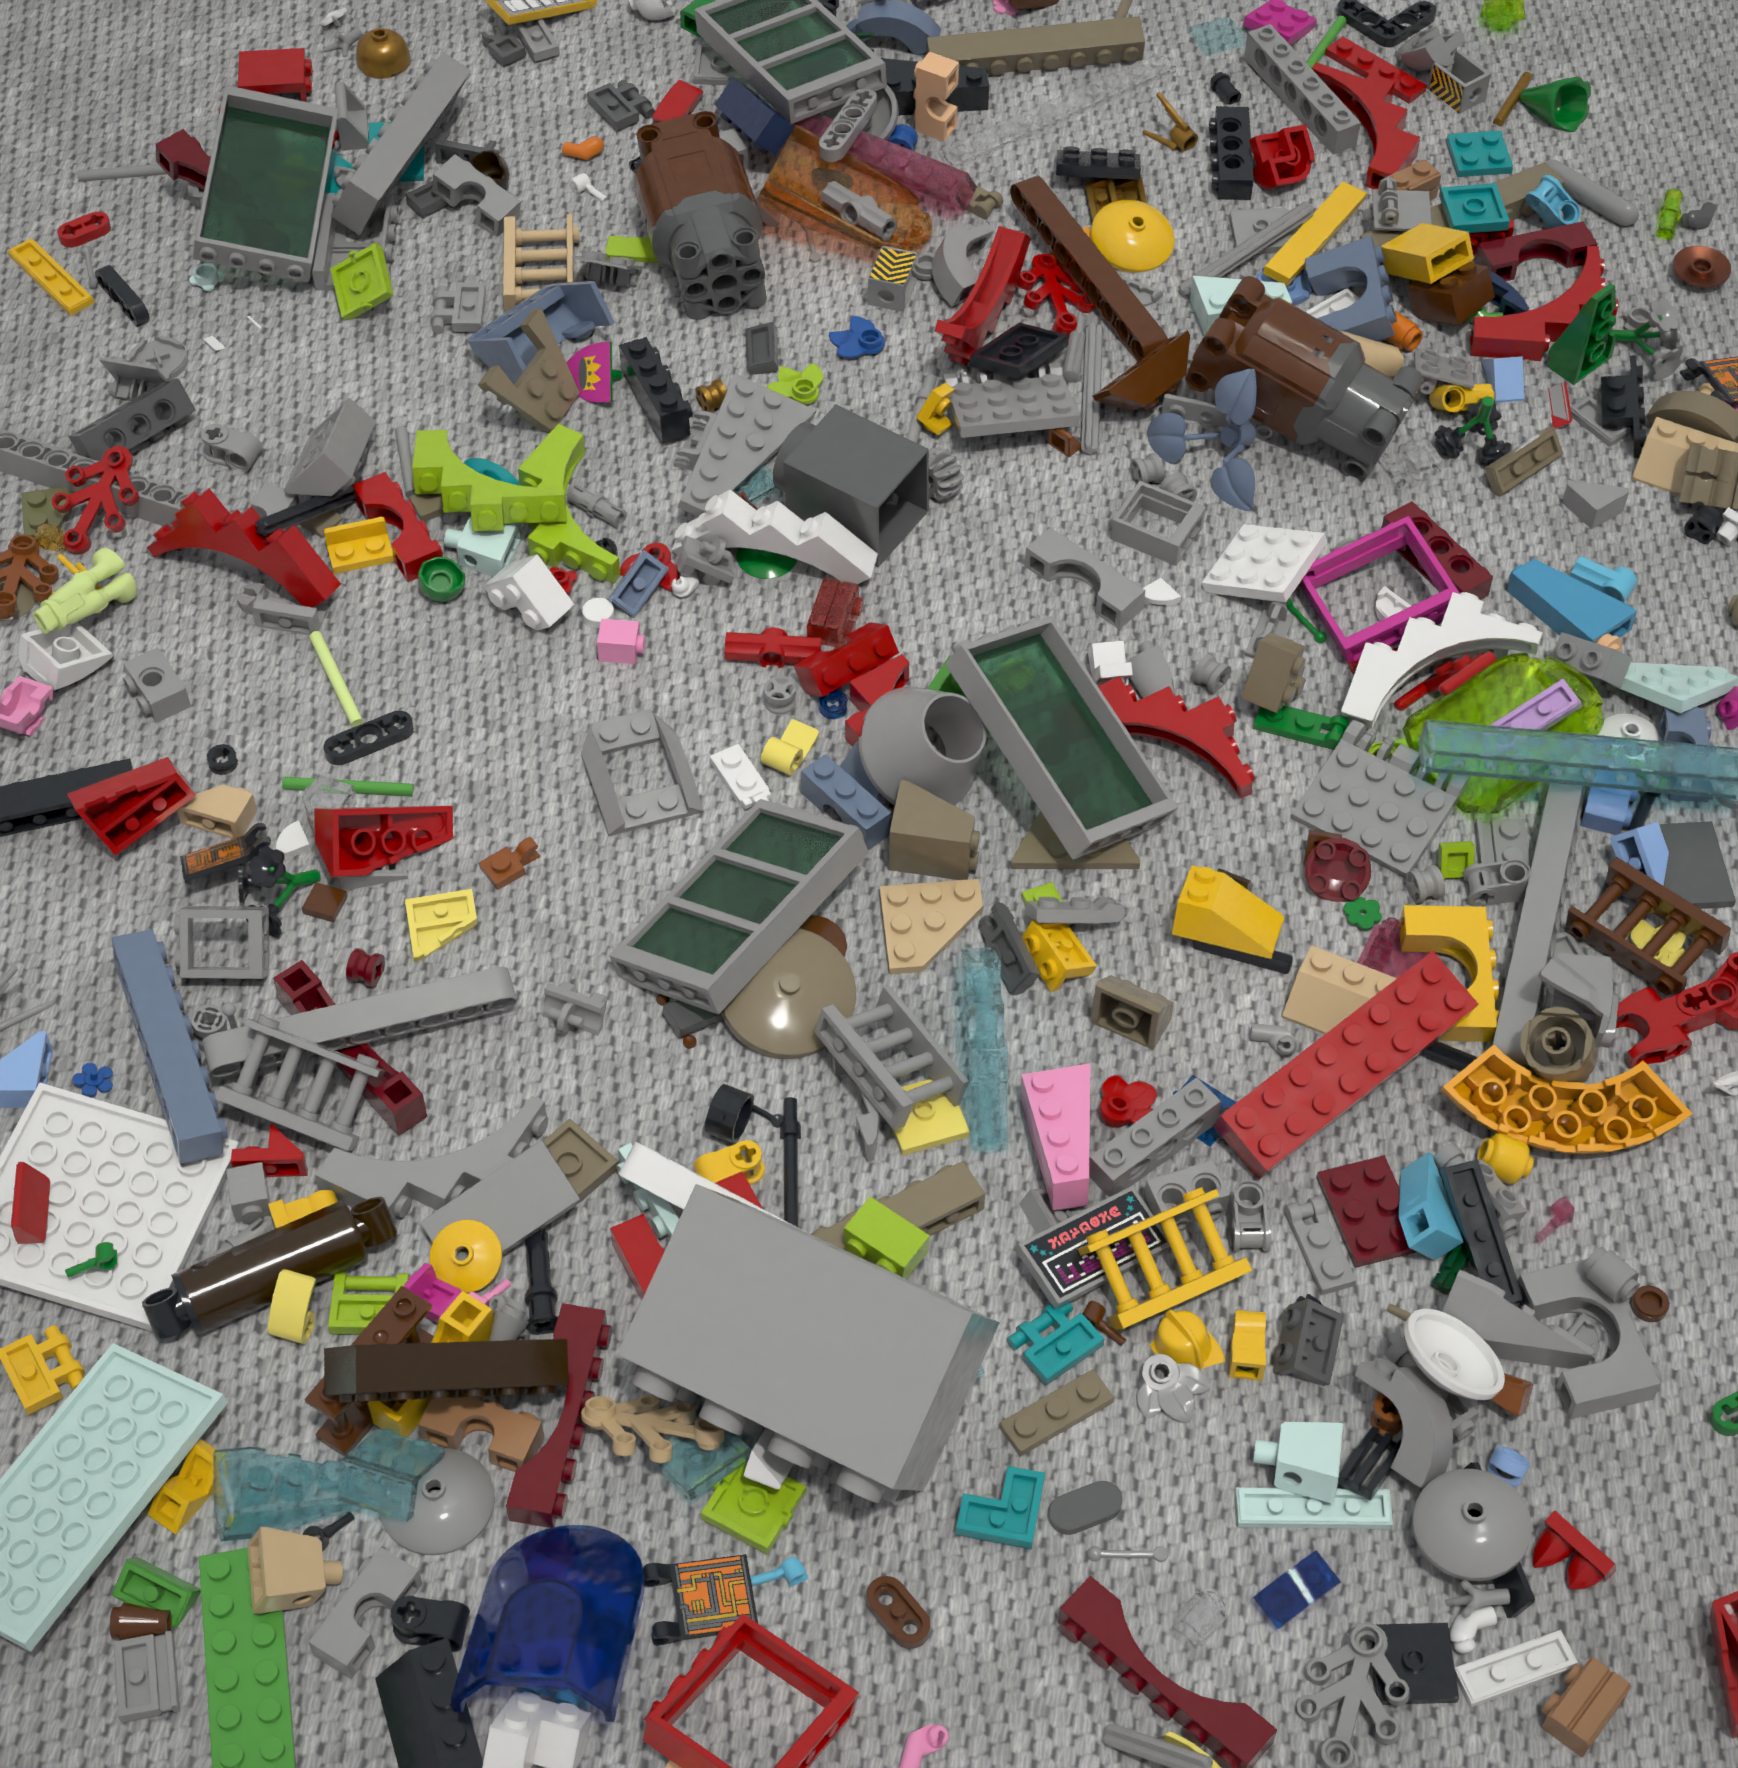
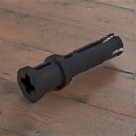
M540 1229L525 1240L529 1289L526 1291L524 1298L526 1305L529 1306L530 1318L527 1320L529 1322L527 1330L533 1335L554 1333L558 1319L555 1313L558 1293L552 1287L550 1275L548 1231Z

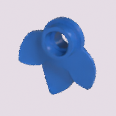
M858 316L851 317L850 330L829 332L830 341L838 347L836 355L844 358H856L863 354H877L885 346V339L881 332L875 329L874 323Z

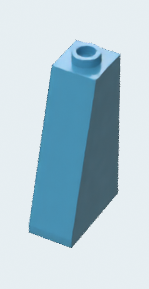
M1532 559L1524 565H1518L1509 575L1510 581L1507 592L1559 636L1563 632L1596 643L1605 634L1609 633L1612 636L1622 637L1632 630L1637 610L1536 559Z

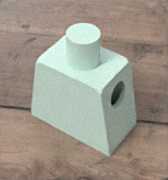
M469 517L463 531L447 529L444 545L445 547L457 549L459 565L494 577L507 564L512 562L522 539L520 523L504 524V530L473 531L472 518Z
M1284 1422L1281 1424L1279 1443L1256 1440L1253 1463L1276 1466L1274 1485L1278 1489L1328 1503H1335L1343 1423Z

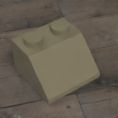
M1110 975L1099 980L1095 985L1091 1023L1154 1050L1171 1021L1174 1002L1167 1000L1161 994L1151 993L1137 987L1131 981L1121 980Z

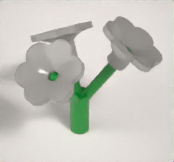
M1660 298L1658 301L1653 300L1649 303L1650 314L1648 322L1638 329L1613 330L1617 333V342H1635L1652 356V361L1654 362L1652 378L1656 381L1672 375L1673 371L1680 366V357L1682 355L1680 350L1681 330L1678 311L1675 307L1670 306L1669 301L1665 298ZM1651 327H1658L1659 331L1644 332ZM1659 338V340H1670L1673 350L1667 349L1663 353L1655 351L1641 339Z

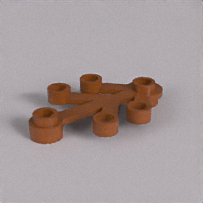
M21 534L14 536L10 540L8 550L0 553V565L12 561L11 565L0 569V582L6 580L3 590L0 591L1 619L13 617L18 609L16 592L20 580L33 590L34 600L41 603L53 594L50 584L57 582L59 579L58 567L49 564L39 555V545L30 535ZM26 562L39 570V578L25 567Z

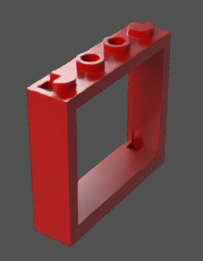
M742 1613L731 1626L727 1628L723 1626L716 1637L715 1644L709 1650L704 1648L699 1652L692 1664V1669L685 1676L680 1674L675 1678L668 1690V1695L661 1702L658 1700L653 1702L651 1711L643 1719L646 1722L643 1741L679 1767L732 1768L672 1725L738 1652L741 1651L825 1708L774 1767L809 1768L853 1715L859 1692Z

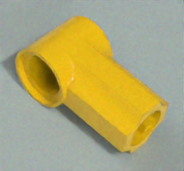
M1439 384L1435 386L1434 391L1429 396L1432 407L1437 410L1447 412L1468 411L1467 409L1470 404H1476L1486 396L1494 399V391L1491 384H1474L1473 389L1460 385ZM1447 392H1450L1451 399L1450 402L1446 404L1445 396Z

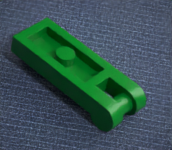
M1285 705L1277 713L1260 706L1253 729L1334 750L1349 726V721L1341 715L1328 717ZM1321 729L1330 731L1327 734L1320 733Z

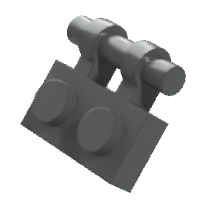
M624 79L618 82V88L608 83L587 92V102L616 131L640 121L639 113H643L647 118H652L655 112L649 99L641 96L638 88Z

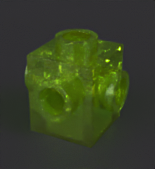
M1484 0L1481 12L1487 26L1495 25L1496 30L1502 28L1509 29L1512 28L1511 23L1526 20L1524 0Z

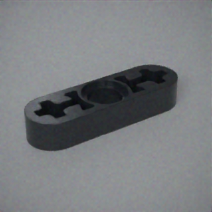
M106 265L95 271V276L101 288L115 303L118 302L122 306L121 310L136 327L150 320L148 310L143 301L111 265Z
M393 711L333 735L325 741L323 746L326 760L333 765H344L411 737L414 732L412 717L405 711ZM399 723L401 726L404 725V727L398 729L394 724ZM382 728L385 729L387 735L383 736ZM369 734L376 735L378 737L376 741L372 743H363L360 741L362 737ZM350 741H355L356 748H353V744ZM340 747L344 752L338 753L334 748Z

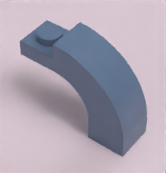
M893 0L875 1L861 6L858 19H853L846 26L854 34L873 32L874 37H894L902 41L914 55H922L926 52L927 37L940 36L941 33L939 25L927 13L908 3ZM870 38L862 39L861 41L865 42Z

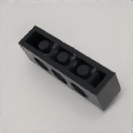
M1216 106L1215 118L1209 119V134L1214 135L1210 137V153H1215L1211 155V171H1216V173H1212V190H1217V199L1251 200L1254 180L1252 149L1249 142L1251 139L1249 107Z

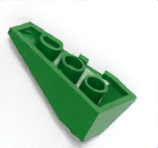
M1610 283L1594 294L1548 351L1547 367L1572 385L1578 383L1612 358L1617 340V333L1612 330V327L1616 324V317L1612 315L1616 307L1615 285Z

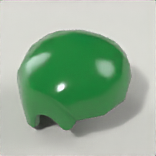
M434 557L422 563L418 572V585L424 596L432 601L445 603L454 600L463 590L465 573L453 560L448 557Z

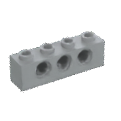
M1195 1078L1089 1156V1177L1108 1197L1131 1187L1213 1127L1219 1118L1221 1101L1198 1078Z

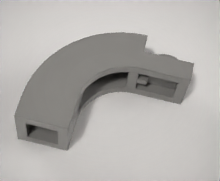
M961 222L954 225L947 232L933 256L932 274L935 284L951 307L965 302L976 284L979 275L970 265L967 256L984 248L994 232L988 223L977 227L971 226L968 229Z
M1383 1358L1360 1362L1355 1376L1388 1397L1396 1406L1402 1420V1442L1391 1469L1418 1487L1425 1488L1429 1482L1446 1472L1452 1453V1422L1442 1394L1437 1386L1416 1366L1398 1368L1394 1363Z

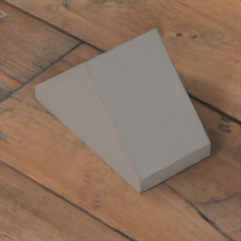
M1568 480L1562 504L1589 528L1593 529L1624 511L1629 488Z

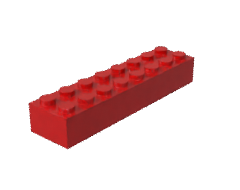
M1431 951L1221 1114L1213 1126L1247 1168L1260 1180L1468 1017L1479 1004L1436 953Z

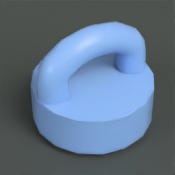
M1504 1446L1495 1447L1490 1457L1487 1472L1497 1475L1513 1487H1517L1525 1477L1530 1463L1520 1453ZM1497 1468L1513 1475V1478L1502 1476L1498 1473Z

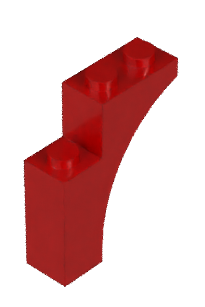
M903 654L884 661L875 669L865 674H860L850 681V701L860 711L845 720V739L852 747L856 742H859V737L862 736L863 718L869 707L884 694L904 687L909 681V661Z

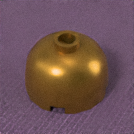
M376 28L365 33L360 38L356 48V63L366 76L376 79H387L399 72L400 74L408 68L410 65V51L406 41L399 33L387 28Z

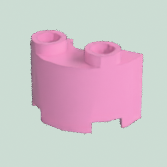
M19 676L2 693L0 701V728L17 734L33 735L45 719V717L40 715L45 708L46 700L52 701L53 687Z

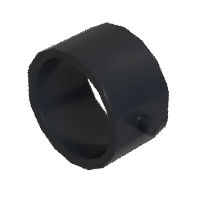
M726 1084L721 1085L709 1106L705 1120V1133L736 1144L750 1120L754 1107V1095Z

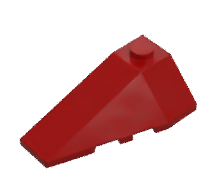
M453 806L314 808L315 843L330 877L364 876L382 866L396 863L411 854L425 851L453 839Z

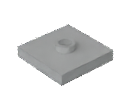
M1286 208L1230 210L1229 217L1235 247L1287 213ZM1291 231L1257 254L1277 253L1292 237Z

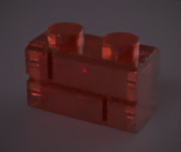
M830 578L822 580L807 623V637L822 638V645L839 648L845 645L846 639L844 636L855 631L856 621L853 620L855 616H861L864 598L859 597V586L856 583L845 581L840 583L839 580Z

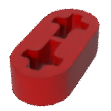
M92 212L62 224L58 228L57 233L59 241L64 247L73 248L105 236L110 232L111 224L106 213Z

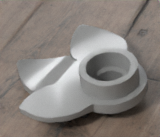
M1155 1354L1149 1357L1143 1364L1141 1374L1144 1383L1137 1393V1405L1146 1418H1152L1162 1410L1173 1420L1189 1423L1194 1412L1193 1395L1209 1391L1210 1384L1205 1374L1193 1364H1177L1168 1355ZM1155 1367H1164L1167 1370V1377L1164 1379L1158 1378L1154 1373Z

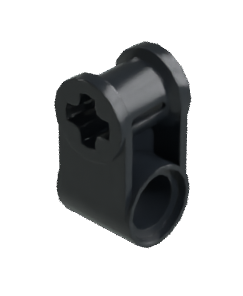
M404 1596L393 1604L391 1608L393 1632L400 1642L423 1646L448 1638L452 1652H458L462 1649L470 1609L466 1605L452 1600L439 1601L415 1596ZM409 1617H412L410 1623H406Z

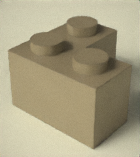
M1269 632L1259 642L1241 699L1276 713L1285 704L1290 705L1294 696L1301 694L1306 682V678L1302 677L1306 658L1302 657L1305 646Z

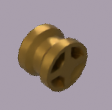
M720 379L713 380L709 386L700 385L695 389L700 407H702L703 411L712 413L715 408L721 407L727 393V389Z

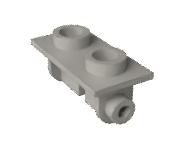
M1275 601L1270 604L1269 609H1263L1246 650V655L1255 657L1260 640L1269 632L1286 638L1294 616L1287 615L1288 609L1285 602Z

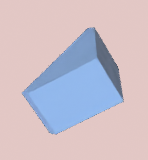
M1523 356L1483 359L1481 361L1488 383L1492 385L1495 403L1524 401Z

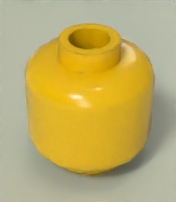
M1496 1133L1491 1138L1486 1137L1481 1143L1477 1154L1478 1160H1483L1495 1170L1496 1176L1503 1183L1509 1185L1517 1183L1521 1177L1526 1178L1530 1174L1534 1162L1533 1157H1530V1149L1526 1142L1502 1133Z

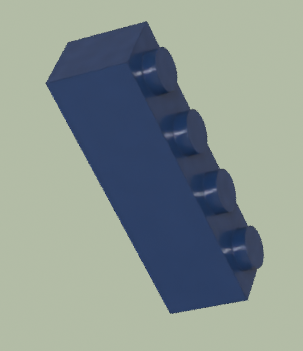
M732 77L714 104L722 111L720 117L763 154L768 150L776 156L795 128L753 90Z

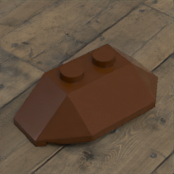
M1188 330L1168 338L1164 343L1092 396L1094 400L1127 411H1133L1141 407L1143 411H1146L1159 402L1157 397L1176 390L1179 387L1177 382L1186 376L1191 336Z

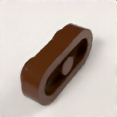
M881 1576L873 1580L867 1589V1606L870 1612L899 1646L907 1649L922 1646L930 1635V1618L898 1579L891 1576ZM883 1595H889L893 1598V1602L889 1605H883L880 1603L879 1598ZM908 1624H912L917 1627L918 1631L914 1634H907L903 1628Z

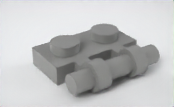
M456 283L455 291H448V287L444 285L437 287L432 303L435 310L432 311L430 319L434 333H443L444 326L447 324H452L453 332H477L482 329L486 298L485 283Z

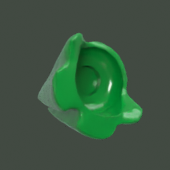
M1581 77L1565 78L1522 90L1520 102L1551 126L1563 131L1575 132L1579 124L1583 123L1588 116L1590 108L1588 99L1591 96L1590 82L1583 81Z

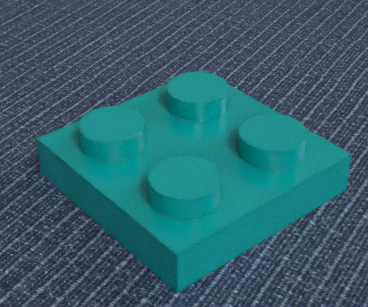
M1501 131L1447 134L1446 143L1457 177L1512 174L1513 164Z
M1496 183L1440 188L1439 198L1451 229L1469 233L1508 230L1510 220Z

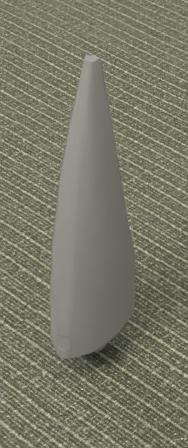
M1151 641L1142 642L1139 646L1141 653L1128 661L1132 664L1133 675L1130 676V679L1143 699L1170 686L1173 694L1176 695L1170 668L1160 646L1153 647ZM1185 749V750L1188 751L1194 758H1197V757H1198L1196 754L1192 753V752L1189 751L1188 749Z

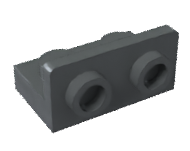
M1310 1299L1289 1304L1281 1319L1282 1331L1279 1343L1274 1351L1275 1363L1273 1373L1280 1376L1292 1373L1317 1385H1329L1344 1315Z

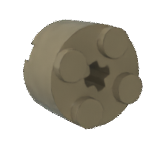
M1564 1007L1546 1008L1535 1018L1529 1020L1522 1030L1520 1037L1521 1051L1534 1076L1550 1082L1554 1080L1583 1083L1588 1080L1597 1063L1598 1047L1589 1025L1578 1013ZM1560 1044H1565V1047H1561V1049L1558 1050Z

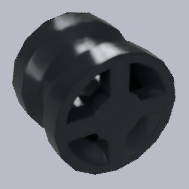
M1700 506L1695 510L1693 517L1686 522L1684 526L1685 533L1689 538L1695 539L1702 544H1708L1723 524V517L1712 506Z

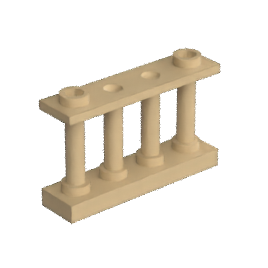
M567 214V229L522 231V228H517L515 216L504 217L503 298L505 313L540 290L517 287V284H523V281L567 280V282H575L574 259H572V256H574V243H580L579 226H573L572 214ZM567 241V248L522 250V247H518V245H523V242ZM567 260V268L522 270V267H517V265H523V262Z

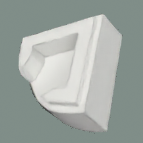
M1162 578L1143 588L1146 590L1145 604L1150 605L1151 603L1168 607L1180 603L1181 596Z
M299 820L287 826L277 839L276 849L284 853V860L311 850Z

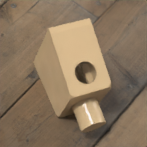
M260 1527L247 1544L252 1609L255 1614L309 1607L322 1595L326 1585H339L342 1581V1562L323 1560L322 1542L317 1537L269 1527Z

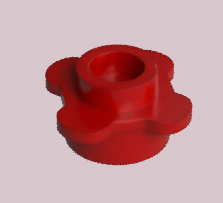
M558 567L550 568L549 571L566 594H570L573 582L577 580V573L574 571L567 572Z

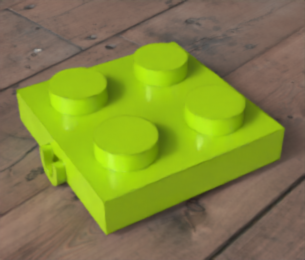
M373 243L359 252H349V258L330 268L341 318L345 320L354 319L394 296L383 248L377 243Z
M740 1451L725 1476L720 1475L714 1484L715 1491L701 1511V1519L768 1555L784 1528H788L789 1520L794 1518V1512L806 1495L807 1487L788 1476L778 1490L746 1478L743 1475L750 1456Z

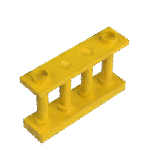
M1202 1187L1182 1195L1185 1202L1110 1235L1104 1229L1086 1237L1088 1244L1078 1248L1080 1256L1096 1251L1118 1302V1305L1115 1306L1118 1312L1107 1317L1114 1330L1124 1329L1252 1271L1247 1257L1234 1260L1232 1254H1227L1205 1202L1219 1196L1217 1189L1205 1193ZM1191 1208L1214 1258V1262H1212L1214 1269L1202 1274L1200 1269L1196 1270L1173 1217ZM1159 1222L1183 1275L1180 1277L1182 1284L1171 1289L1168 1283L1164 1284L1141 1231ZM1127 1236L1151 1289L1148 1291L1150 1298L1140 1303L1137 1302L1136 1297H1131L1109 1244Z

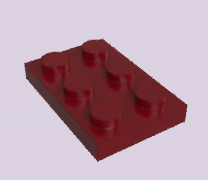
M1385 1155L1317 1173L1316 1178L1355 1268L1417 1253V1251L1409 1248L1399 1220L1400 1189Z

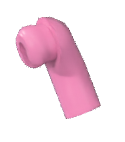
M930 1724L910 1733L906 1739L899 1768H920L922 1757L940 1750L947 1744L949 1740L947 1729L940 1724Z

